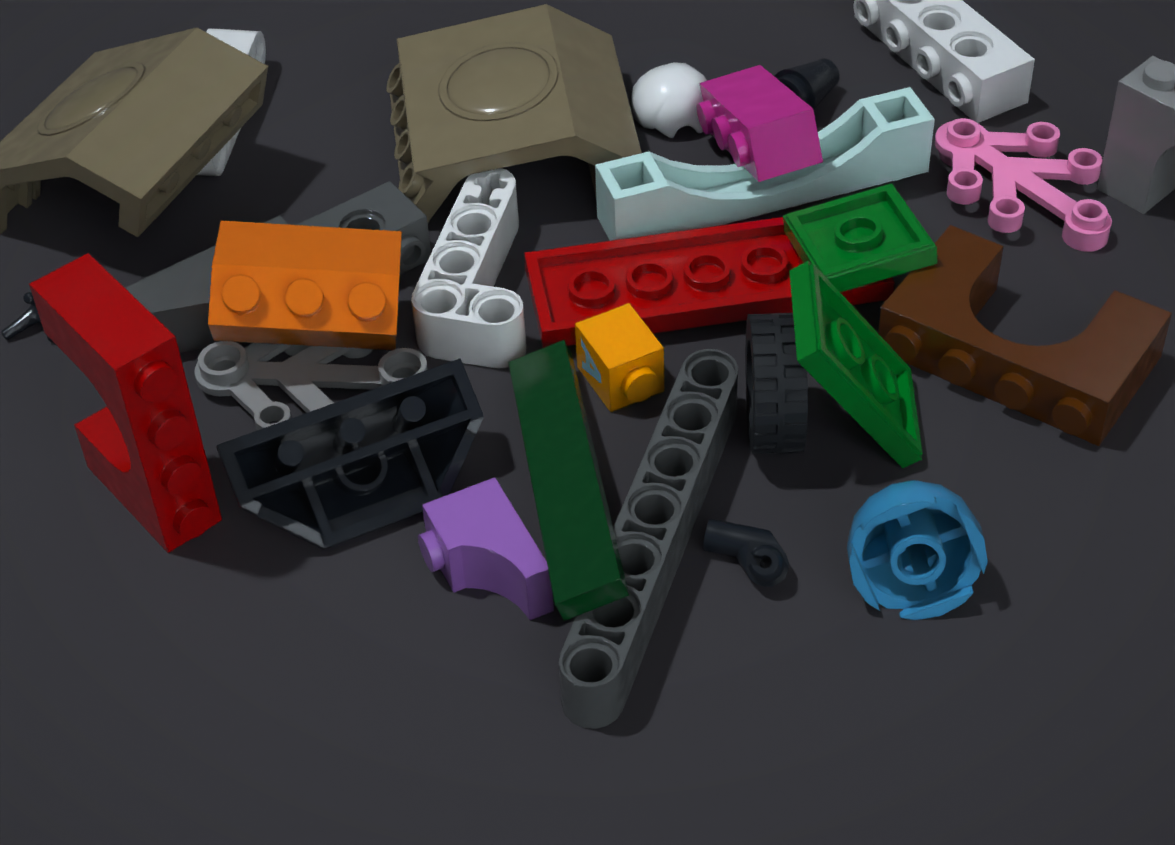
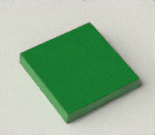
M887 184L783 215L784 232L802 262L809 261L811 264L813 263L839 292L938 264L937 246L893 184Z

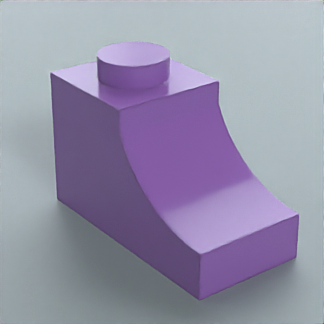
M495 477L422 504L426 532L418 535L422 556L431 572L442 571L453 593L465 588L483 589L497 593L517 605L525 613L529 621L554 611L553 592L547 561Z

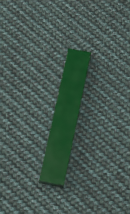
M562 340L508 363L554 602L565 621L629 596L573 357L565 340Z

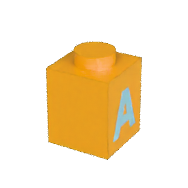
M630 303L575 323L577 367L610 412L633 403L642 402L651 396L664 392V347Z

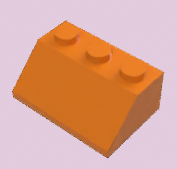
M221 221L212 261L208 326L213 340L379 350L396 349L402 231Z

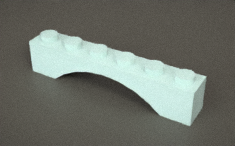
M911 87L859 99L838 119L818 132L823 158L822 163L758 182L743 166L737 167L736 164L692 165L672 161L650 151L596 164L597 218L610 241L720 226L929 172L935 119Z

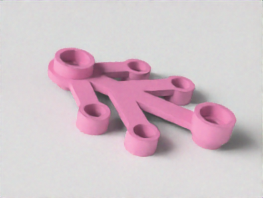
M960 118L943 124L936 131L935 147L939 151V157L945 164L952 166V172L949 174L947 196L951 201L957 204L968 205L979 200L983 178L978 171L974 170V166L979 164L992 173L993 200L990 203L988 224L995 231L1012 233L1021 228L1025 205L1016 197V189L1064 220L1062 238L1073 249L1084 252L1102 249L1108 242L1112 224L1111 216L1106 206L1101 202L1092 199L1076 202L1043 180H1071L1077 184L1088 185L1096 182L1100 176L1103 159L1098 152L1092 149H1075L1069 153L1068 160L1042 159L1053 156L1057 152L1060 130L1055 125L1048 122H1035L1028 126L1026 133L988 132L977 122L971 119ZM1001 152H1028L1030 155L1039 158L1007 157Z

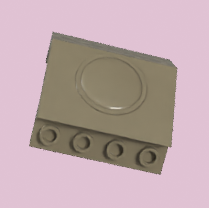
M544 4L396 39L399 63L390 73L387 81V92L390 93L392 109L390 122L394 126L396 142L394 156L398 160L400 175L398 189L427 216V223L455 185L461 179L471 174L556 156H572L588 163L596 197V164L642 153L612 35L550 5Z
M197 27L94 52L0 141V235L7 229V214L17 204L28 208L32 204V199L36 200L40 196L41 180L71 177L120 203L118 227L139 237L263 105L268 66Z

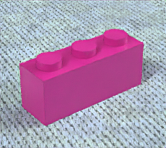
M761 65L699 83L703 102L697 103V114L706 135L711 134L716 139L719 148L727 150L732 155L737 167L743 166L758 182L823 162L814 109Z

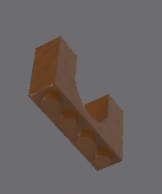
M950 225L935 242L938 264L911 271L881 306L878 334L905 363L1000 403L1007 408L1051 425L1067 434L1100 446L1161 358L1172 313L1114 290L1087 328L1068 341L1053 345L1035 346L1003 339L986 329L975 316L997 290L1004 246Z

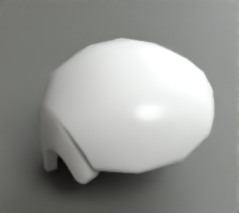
M673 62L649 70L633 86L631 110L634 119L644 128H656L669 138H673L678 129L684 126H691L697 133H702L703 129L697 114V103L703 102L699 83L705 82L707 79L703 74L686 63Z

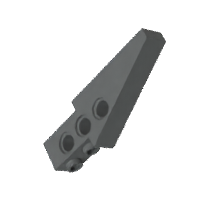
M391 181L297 224L304 226L402 231L400 275L427 262L431 255L427 216ZM280 215L264 222L288 224ZM215 246L125 287L176 336L180 353L203 349L212 343L219 342L213 340L208 326L211 272Z

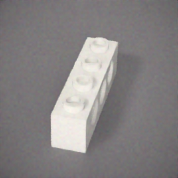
M854 0V17L859 23L868 28L891 51L900 56L922 78L931 83L954 106L958 107L973 121L980 123L1028 103L1035 59L963 0Z

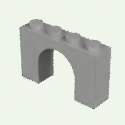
M1151 56L1118 81L1097 187L1099 191L1142 214H1145L1175 189V64L1155 56Z

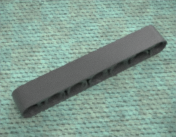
M718 349L699 350L690 354L683 362L613 527L629 596L576 616L561 650L559 677L562 708L565 716L572 723L582 728L597 729L608 726L617 720L622 713L737 415L738 364L730 354Z

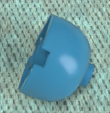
M916 480L891 484L870 496L854 515L847 542V553L853 585L864 600L878 610L879 604L887 609H903L899 613L900 618L910 620L942 616L964 604L974 593L972 584L978 579L981 569L984 574L988 562L981 526L962 497L942 485Z

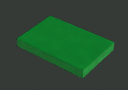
M806 261L791 269L789 273L797 362L902 468L922 460L923 451L911 368L813 263L811 264L809 261Z

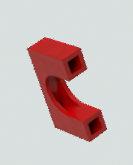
M89 253L29 283L44 333L85 374L107 405L105 408L74 425L87 467L167 553L187 541L202 535L207 529L222 521L176 336Z

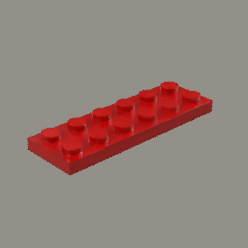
M783 217L524 253L525 270L543 348L565 340L567 346L576 345L575 323L630 303L652 333L745 321L748 314L793 313L789 271L803 263L784 232ZM893 277L840 293L851 305L885 301L894 292L895 282Z

